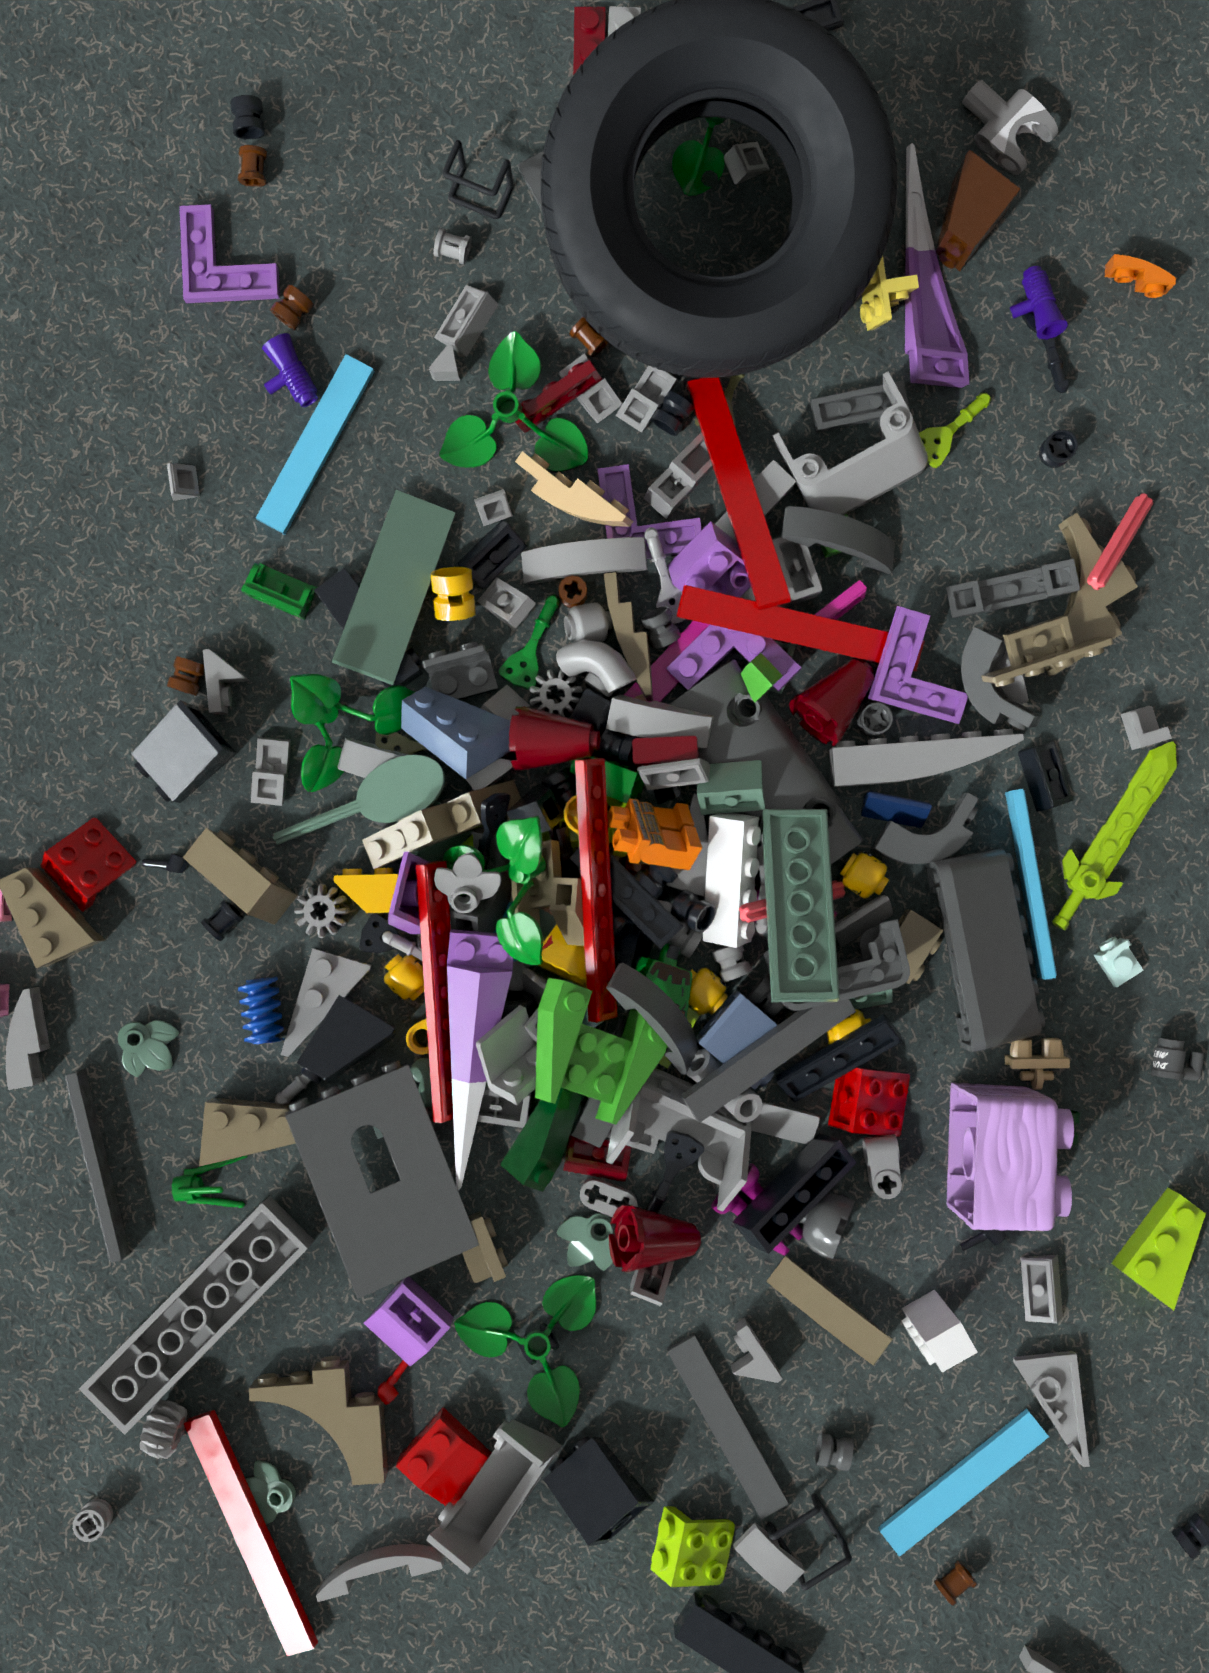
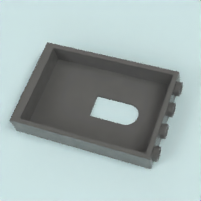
M399 1060L383 1065L381 1067L382 1072L370 1077L367 1072L350 1080L352 1085L339 1089L338 1085L327 1088L320 1092V1098L311 1102L308 1101V1098L293 1102L289 1105L290 1110L285 1112L286 1120L357 1299L479 1246L409 1065L406 1062L400 1064ZM365 1125L374 1126L381 1131L400 1178V1181L371 1193L368 1190L351 1146L353 1133L359 1127Z

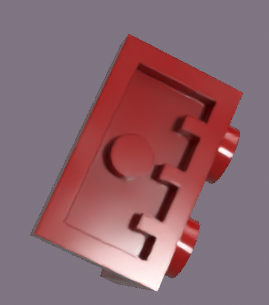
M92 818L45 851L41 867L78 908L84 912L93 905L97 893L133 868L136 860L97 818Z
M857 1067L835 1080L828 1125L851 1133L884 1136L895 1134L896 1137H899L902 1131L910 1075L901 1072Z

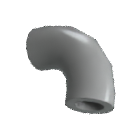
M587 639L565 645L556 654L557 663L562 672L570 677H575L586 671L592 672L600 678L608 693L637 679L622 655L603 642Z
M699 1049L687 1075L698 1083L722 1066L723 1063L707 1050ZM749 1087L723 1107L738 1121L744 1123L757 1118L763 1104L759 1095Z

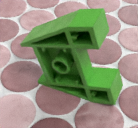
M548 978L538 1007L535 1098L555 1104L560 1088H564L601 1101L595 1118L616 1125L664 1056L667 1045L640 1013L633 1009L630 1010L621 1038L582 1024L592 991L565 980Z

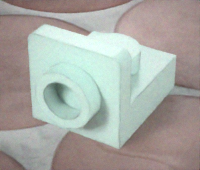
M1109 938L1099 945L1101 950L1094 954V957L1114 987H1119L1144 971L1129 948L1132 945L1129 939Z

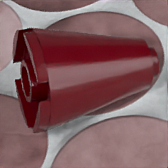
M850 660L797 694L789 703L792 715L794 716L796 712L803 719L799 722V725L813 738L824 744L833 741L832 746H835L844 736L873 684V668L864 660Z
M516 706L515 710L519 715H512L509 731V751L516 752L517 760H511L515 770H526L592 757L594 750H599L600 732L595 731L593 724L526 706Z
M622 1205L617 1208L611 1220V1224L616 1225L614 1234H609L610 1255L613 1264L616 1267H622L621 1271L631 1272L693 1256L701 1245V1235L694 1224L632 1205Z

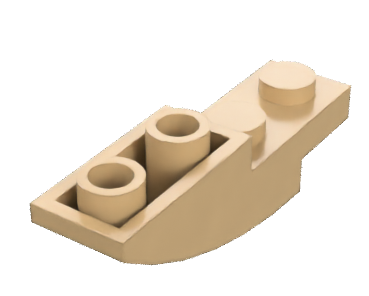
M522 451L515 462L538 480L531 491L567 514L585 521L608 526L630 527L634 522L626 516L629 510L616 499H613L611 503L602 497L605 491L593 481L589 480L585 484L577 478L573 484L571 480L559 471L554 476L547 470L550 464L536 453L530 457Z

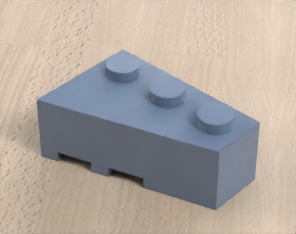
M424 687L402 700L401 729L465 779L511 752L509 751L510 720L428 687Z

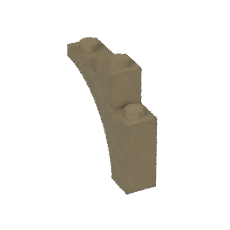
M1075 513L1058 525L1065 537L1070 557L1074 559L1080 591L1070 594L1063 616L1068 617L1074 644L1099 636L1112 637L1114 639L1122 634L1119 629L1120 622L1112 611H1108L1106 606L1137 588L1138 586L1135 583L1136 576L1133 570L1128 565H1124L1122 560H1120L1105 587L1095 590L1087 583V578L1103 553L1104 548L1099 544L1097 545L1091 536L1092 529L1089 523L1084 518H1080L1078 513ZM1084 654L1074 657V661L1077 662L1085 657ZM1073 663L1061 667H1055V664L1044 667L1050 677Z
M514 780L474 790L447 803L422 809L399 820L398 823L362 839L373 869L402 858L404 852L415 853L444 840L482 827L481 803L495 793H507L511 796L508 806L509 810L521 799Z
M328 1356L322 1358L321 1362L316 1363L310 1376L308 1371L293 1372L290 1374V1377L277 1378L275 1373H267L258 1376V1379L254 1380L249 1387V1401L271 1402L291 1407L312 1418L330 1434L344 1455L350 1471L352 1485L385 1482L388 1474L384 1403L373 1392L358 1393L355 1395V1398H351L349 1360H340L339 1356Z

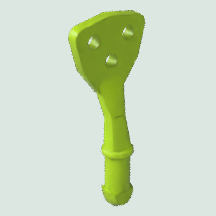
M979 394L970 405L960 411V415L949 425L927 428L919 432L921 439L924 441V447L928 456L927 463L933 468L940 467L950 452L954 433L967 422H972L973 418L980 411L988 407L991 402L989 394ZM934 440H938L939 444H935ZM935 454L937 459H934L932 455Z

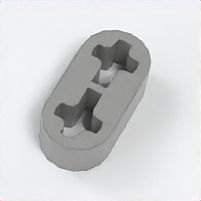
M598 1178L587 1179L580 1188V1199L586 1207L613 1217L618 1208L617 1204L610 1202L611 1198L622 1201L623 1197L629 1198V1205L638 1207L637 1198L631 1191ZM594 1185L599 1186V1193L607 1196V1199L596 1197L594 1201H590L589 1194L585 1190L592 1189Z

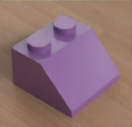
M404 852L388 914V924L409 934H420L416 865L428 863V861L410 852Z

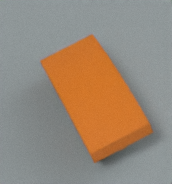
M1114 254L1105 265V277L1114 278V281L1118 283H1129L1136 280L1135 292L1144 293V296L1148 298L1162 297L1176 284V278L1169 272L1139 258Z

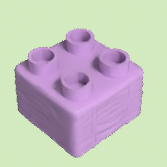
M952 1082L950 1086L947 1173L948 1208L966 1222V1225L972 1230L1049 1231L1054 1227L1055 1216H1069L1072 1205L1071 1184L1067 1176L1057 1175V1149H1070L1073 1143L1074 1121L1070 1109H1058L1053 1099L1024 1086Z

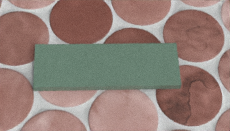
M395 491L332 663L388 684H394L431 582V572L437 566L455 512L404 492Z
M763 809L761 816L771 1002H837L840 998L827 809Z

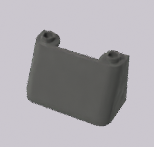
M898 920L881 923L880 926L868 929L861 935L859 948L862 957L837 962L840 998L837 1002L898 988L908 981L910 966ZM768 950L764 953V958L767 970L770 974ZM782 1002L787 1009L793 1011L834 1003Z

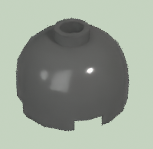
M827 1193L800 1221V1223L804 1224L802 1234L804 1241L813 1252L822 1257L834 1259L855 1203L854 1200L849 1199L845 1195Z

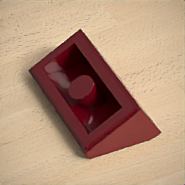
M696 736L635 738L632 741L633 763L637 768L699 758Z
M570 1135L563 1170L625 1182L632 1147L626 1145L613 1164L606 1162L609 1140H604L599 1148Z

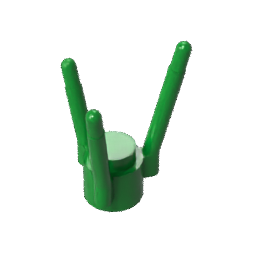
M248 1155L197 1168L184 1169V1175L173 1178V1199L176 1202L186 1201L187 1204L199 1203L243 1208L245 1203L242 1201L202 1197L203 1194L222 1193L224 1189L221 1186L204 1187L203 1179L197 1177V1175L247 1158Z

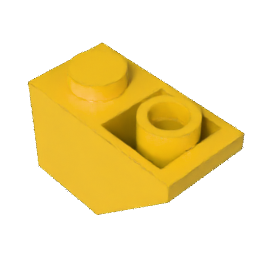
M393 868L374 869V875H362V869H342L343 875L334 876V883L366 913L389 912L398 874H393Z

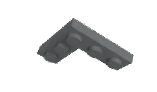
M904 380L895 382L910 410ZM883 385L811 399L810 406L816 433L877 421L881 441L886 439L880 427V418L883 412L892 406V403Z

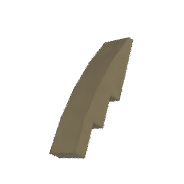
M604 573L607 602L617 640L626 662L637 678L635 681L647 701H653L647 632L635 633L633 606L631 602H620L617 573Z
M788 1256L783 1258L766 1281L820 1326L872 1365H875L893 1340L850 1303L836 1295L816 1277H812Z

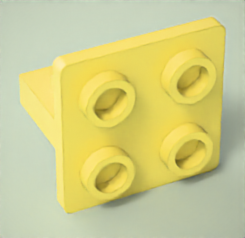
M883 256L868 286L861 294L863 304L860 306V316L862 322L866 323L867 331L874 330L892 319L891 307L899 305V301L908 299L909 294L919 288L917 275L886 279Z

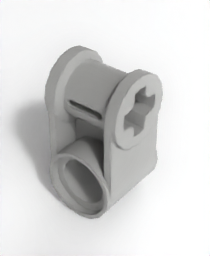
M896 1135L863 1138V1154L870 1187L883 1199L895 1198L902 1188L899 1166L900 1154ZM883 1176H887L892 1181L887 1183V1188L885 1189L878 1184L883 1182Z

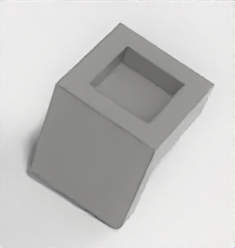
M1152 706L1121 714L1132 750L1172 739L1168 726L1159 729Z

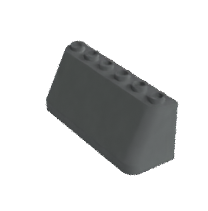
M995 848L925 863L930 893H937L961 1016H955L961 1048L969 1052H977L1040 1035L1041 1028L1045 1027V1018L1041 1008H1037L1035 996L1039 995V988L1035 977H1031L1029 965L1033 964V958L1029 946H1025L1023 934L1026 933V923L1023 915H1019L1017 903L1020 902V893L1017 884L1012 882L1011 871H1014V862L1011 854L1006 853L1003 848Z

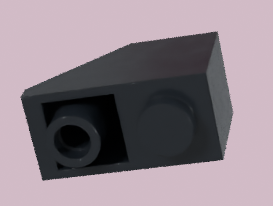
M542 784L534 786L507 811L510 820L539 816L542 833L551 830L564 818V813L551 788Z

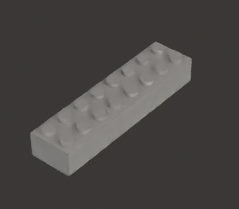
M269 1196L79 1390L125 1435L315 1240Z

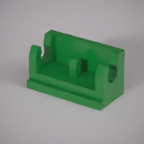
M254 563L241 591L249 597L305 620L316 594L314 590L317 587L261 563Z

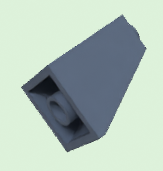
M735 989L695 1037L702 1047L724 1064L778 1025ZM773 1071L751 1087L755 1090L759 1085L761 1087L766 1086L775 1073Z

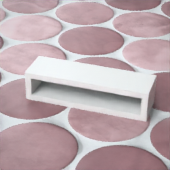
M719 813L709 818L705 900L715 905L716 914L712 924L703 932V941L737 948L751 942L754 935L755 923L742 921L739 908L743 904L757 901V892L755 890V876L759 869L757 844L761 838V830L758 827L759 817Z
M935 1290L902 1308L906 1318L901 1321L929 1365L936 1363L941 1372H944L978 1353L959 1319Z

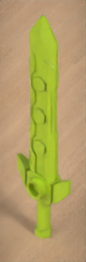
M1173 741L1148 752L1106 823L1102 825L1080 860V865L1072 849H1069L1062 859L1064 879L1068 880L1067 885L1073 892L1058 916L1056 915L1052 921L1058 928L1066 930L1070 919L1084 898L1099 900L1116 895L1123 885L1122 882H1106L1105 879H1108L1130 844L1132 836L1177 768L1176 744Z

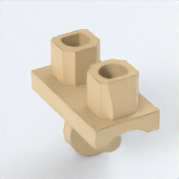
M1025 1038L1011 1042L1010 1055H1005V1065H1010L1012 1069H1030V1071L1020 1072L1021 1081H1031L1034 1090H1041L1044 1080H1054L1053 1071H1043V1068H1070V1058L1064 1056L1061 1039L1041 1038L1042 1055H1032L1031 1039Z

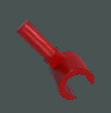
M404 1360L401 1361L392 1376L378 1387V1397L385 1405L389 1404L399 1394L393 1385L408 1367Z

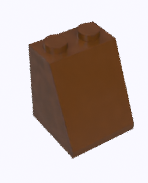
M971 150L965 155L953 179L936 249V254L939 255L942 264L950 269L956 268L958 271L963 269L1004 217L1020 191L1018 186Z

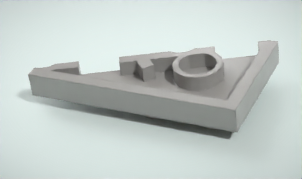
M312 948L281 1055L289 1057L313 1030L322 1023L337 997L340 995L345 998L371 970L372 965Z
M1074 1351L1013 1357V1363L1079 1465L1090 1467L1077 1354Z

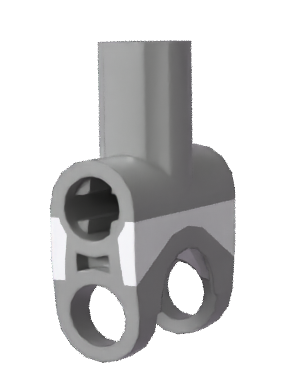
M981 79L971 88L962 101V104L985 124L974 136L977 147L992 161L1013 175H1019L1027 167L1026 159L1020 153L1021 149L1016 142L1017 134L1032 133L1039 136L1045 142L1052 141L1058 134V126L1053 117L1026 90L1019 89L1006 102Z

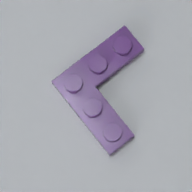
M211 204L180 206L183 299L186 303L280 299L279 268L276 263L216 266L213 207Z
M629 464L597 469L599 486L605 491L602 497L609 503L616 499L629 510L626 516L634 521L630 527L605 525L607 539L644 537L646 529L653 527L659 533L658 536L664 554L672 556L678 555L702 531L700 518L637 526ZM645 540L647 559H651L652 556L647 540Z
M897 606L868 698L959 724L968 699L965 692L911 677L930 615Z
M709 625L666 668L687 691L697 685L733 648L749 663L762 653L783 675L773 685L778 692L801 670V667L772 638Z

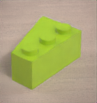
M1167 1188L1111 1264L1174 1311L1206 1213L1181 1194Z

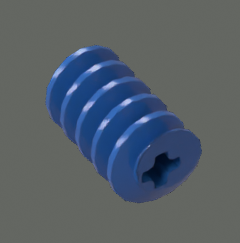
M278 977L246 980V984L238 987V991L248 993L247 997L239 1000L240 1004L247 1005L250 1008L241 1013L242 1017L251 1018V1022L243 1025V1029L253 1033L244 1038V1042L263 1044L285 1040L275 1036L284 1031L283 1026L274 1024V1022L282 1018V1013L272 1011L281 1005L279 1000L271 999L272 996L279 993V988L269 986V984L277 981Z

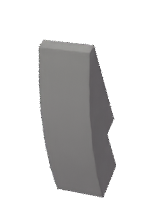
M702 432L671 462L669 468L648 488L643 498L665 519L683 503L713 469Z
M774 460L753 481L765 518L796 484V480ZM726 511L715 525L737 543L728 512Z
M620 694L612 698L606 729L642 738L696 736L698 747L707 748L714 716L658 701L648 702Z
M39 987L22 990L13 1013L6 1046L8 1090L34 1086L43 1082L38 1052L50 1049Z

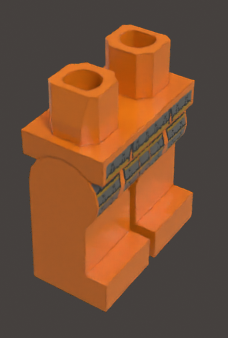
M629 798L625 808L611 806L607 813L608 828L616 829L612 839L614 851L627 852L630 863L639 864L640 860L647 864L690 870L702 850L696 827H693L694 821L688 804L676 803L673 809L654 807L651 803L647 802L639 803V800Z

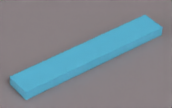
M345 354L257 514L256 519L284 535L287 533L375 372L373 368Z
M1012 790L1005 792L1037 978L1044 980L1056 978L1057 972L1025 790Z
M1026 1408L878 1527L880 1533L900 1557L1049 1438V1436Z

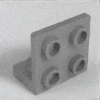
M521 1005L476 1042L489 1090L516 1105L535 1089L537 1045L524 1028L529 1017L526 1008Z

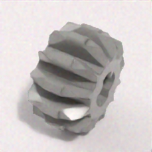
M551 669L547 670L548 681H545L538 675L536 681L542 687L531 686L530 692L540 696L530 700L531 706L542 704L537 710L544 712L548 710V713H558L559 716L565 717L563 711L566 710L572 715L574 708L570 704L577 705L580 698L572 697V695L582 692L581 686L570 688L575 683L576 677L572 676L564 681L565 673L561 669L558 673V678H554ZM557 688L559 693H565V697H560L562 702L555 704L553 699H547V695H552L551 690Z
M319 884L318 892L313 887L306 888L309 898L302 895L297 898L300 903L304 904V908L294 909L296 914L304 913V918L299 919L297 924L302 926L309 923L306 934L312 935L317 929L319 938L325 937L326 929L332 935L337 934L338 930L334 922L340 926H345L347 922L339 917V915L350 912L349 908H340L339 904L347 900L346 896L334 899L338 893V888L332 887L327 893L325 884ZM318 903L328 906V910L325 912V919H323L324 916H316L315 912L319 910Z
M159 1400L151 1408L150 1414L143 1425L139 1444L140 1450L158 1459H168L176 1451L177 1445L180 1443L184 1433L183 1423L187 1421V1409L173 1401Z

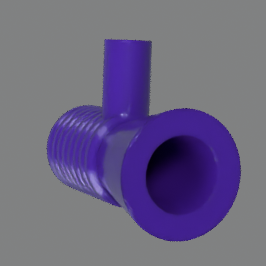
M1032 266L1024 271V278L1022 280L1028 300L1010 306V311L1013 319L1034 312L1037 337L1039 339H1050L1064 332L1068 323L1056 305V299L1046 271L1042 270L1040 266Z
M279 334L268 340L263 345L262 350L280 372L264 384L266 390L272 395L286 385L295 402L300 403L301 407H307L318 400L316 395L317 388L313 384L303 363L298 360L290 334Z

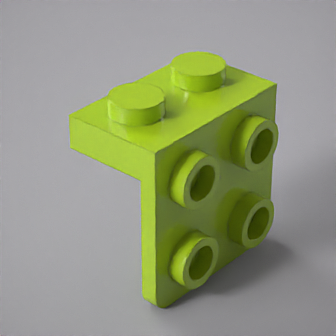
M664 1506L650 1569L670 1587L720 1585L724 1580L735 1524L729 1519L691 1520L676 1507Z

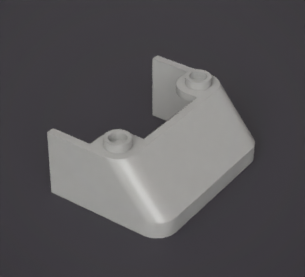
M889 371L883 374V388L892 406L887 408L881 415L880 427L886 439L828 470L822 458L815 454H804L793 460L779 432L773 435L776 447L792 477L796 480V485L809 508L846 515L916 477L925 470L928 460L926 449L912 414Z
M655 1068L616 1125L613 1124L606 1162L613 1164L626 1145L634 1146L639 1144L644 1133L662 1141L666 1140V1135L671 1130L689 1134L704 1145V1152L698 1159V1168L705 1179L719 1185L717 1210L723 1212L747 1182L752 1121L742 1123L725 1107H721L699 1123L681 1097L682 1093L694 1085ZM673 1139L672 1142L677 1143L678 1140ZM691 1147L690 1150L694 1151L696 1147Z
M514 1419L509 1423L504 1421L493 1436L497 1440L494 1445L495 1449L462 1498L455 1505L451 1502L446 1505L438 1517L442 1523L426 1539L427 1542L467 1575L495 1547L562 1447L552 1437Z

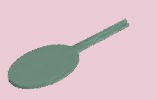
M406 755L391 759L379 765L366 776L358 789L355 801L273 833V839L277 845H280L359 812L375 822L397 823L413 813L429 808L437 800L445 783L443 768L435 760L422 755Z

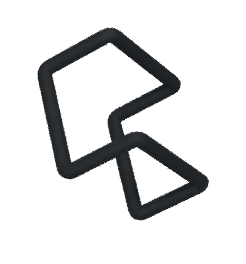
M456 140L443 169V176L454 181L448 194V199L452 203L492 219H499L513 189L510 160L506 159L503 162L493 189H489L462 178L466 169L462 143L460 140ZM456 155H458L460 167L457 175L449 172ZM506 174L507 187L496 213L455 197L459 184L486 195L495 196Z
M816 1494L811 1495L814 1508L777 1531L772 1522L767 1523L770 1539L778 1540L779 1546L792 1555L781 1537L820 1512L841 1545L845 1555L844 1559L808 1582L805 1581L803 1574L798 1578L800 1587L804 1591L815 1586L852 1561L846 1541Z

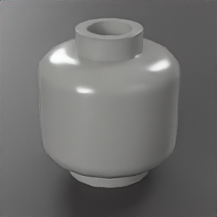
M598 602L573 606L570 608L568 615L564 617L566 636L574 642L585 639L604 642L608 636V630H611L613 627L610 612L604 611Z

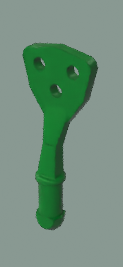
M550 595L546 598L543 609L535 620L536 624L532 636L526 646L511 655L499 669L500 676L514 686L529 690L531 686L536 687V677L539 672L536 651L540 638L546 628H549L556 608L559 607V598L556 595ZM525 662L527 666L522 668L520 664ZM508 669L513 670L511 674H508L506 671ZM526 677L531 678L529 682L524 681Z

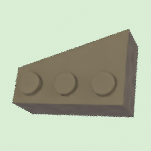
M206 828L183 858L246 914L275 925L298 895L278 880L279 877L274 872L256 863L257 858L244 848L240 850L233 845L236 840L223 830L217 833Z
M23 868L0 879V890L36 968L51 966L105 941L89 925L83 915L76 911L64 898L65 896L39 868Z
M212 1098L205 1102L199 1167L296 1144L285 1117V1112L290 1110V1104L281 1106L271 1102Z

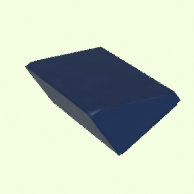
M870 791L864 795L861 816L921 828L931 811L932 805L927 802Z

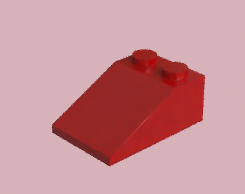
M443 1407L400 1453L396 1467L420 1490L446 1506L449 1502L455 1505L462 1498L492 1452Z

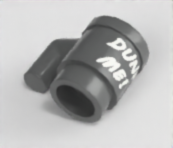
M1158 1038L1157 1047L1154 1048L1151 1075L1177 1080L1197 1081L1202 1075L1204 1053L1191 1052L1189 1067H1184L1185 1041Z

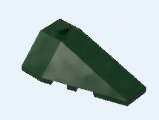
M560 1088L555 1104L540 1100L500 1165L523 1185L543 1192L551 1182L554 1173L561 1163L582 1095Z

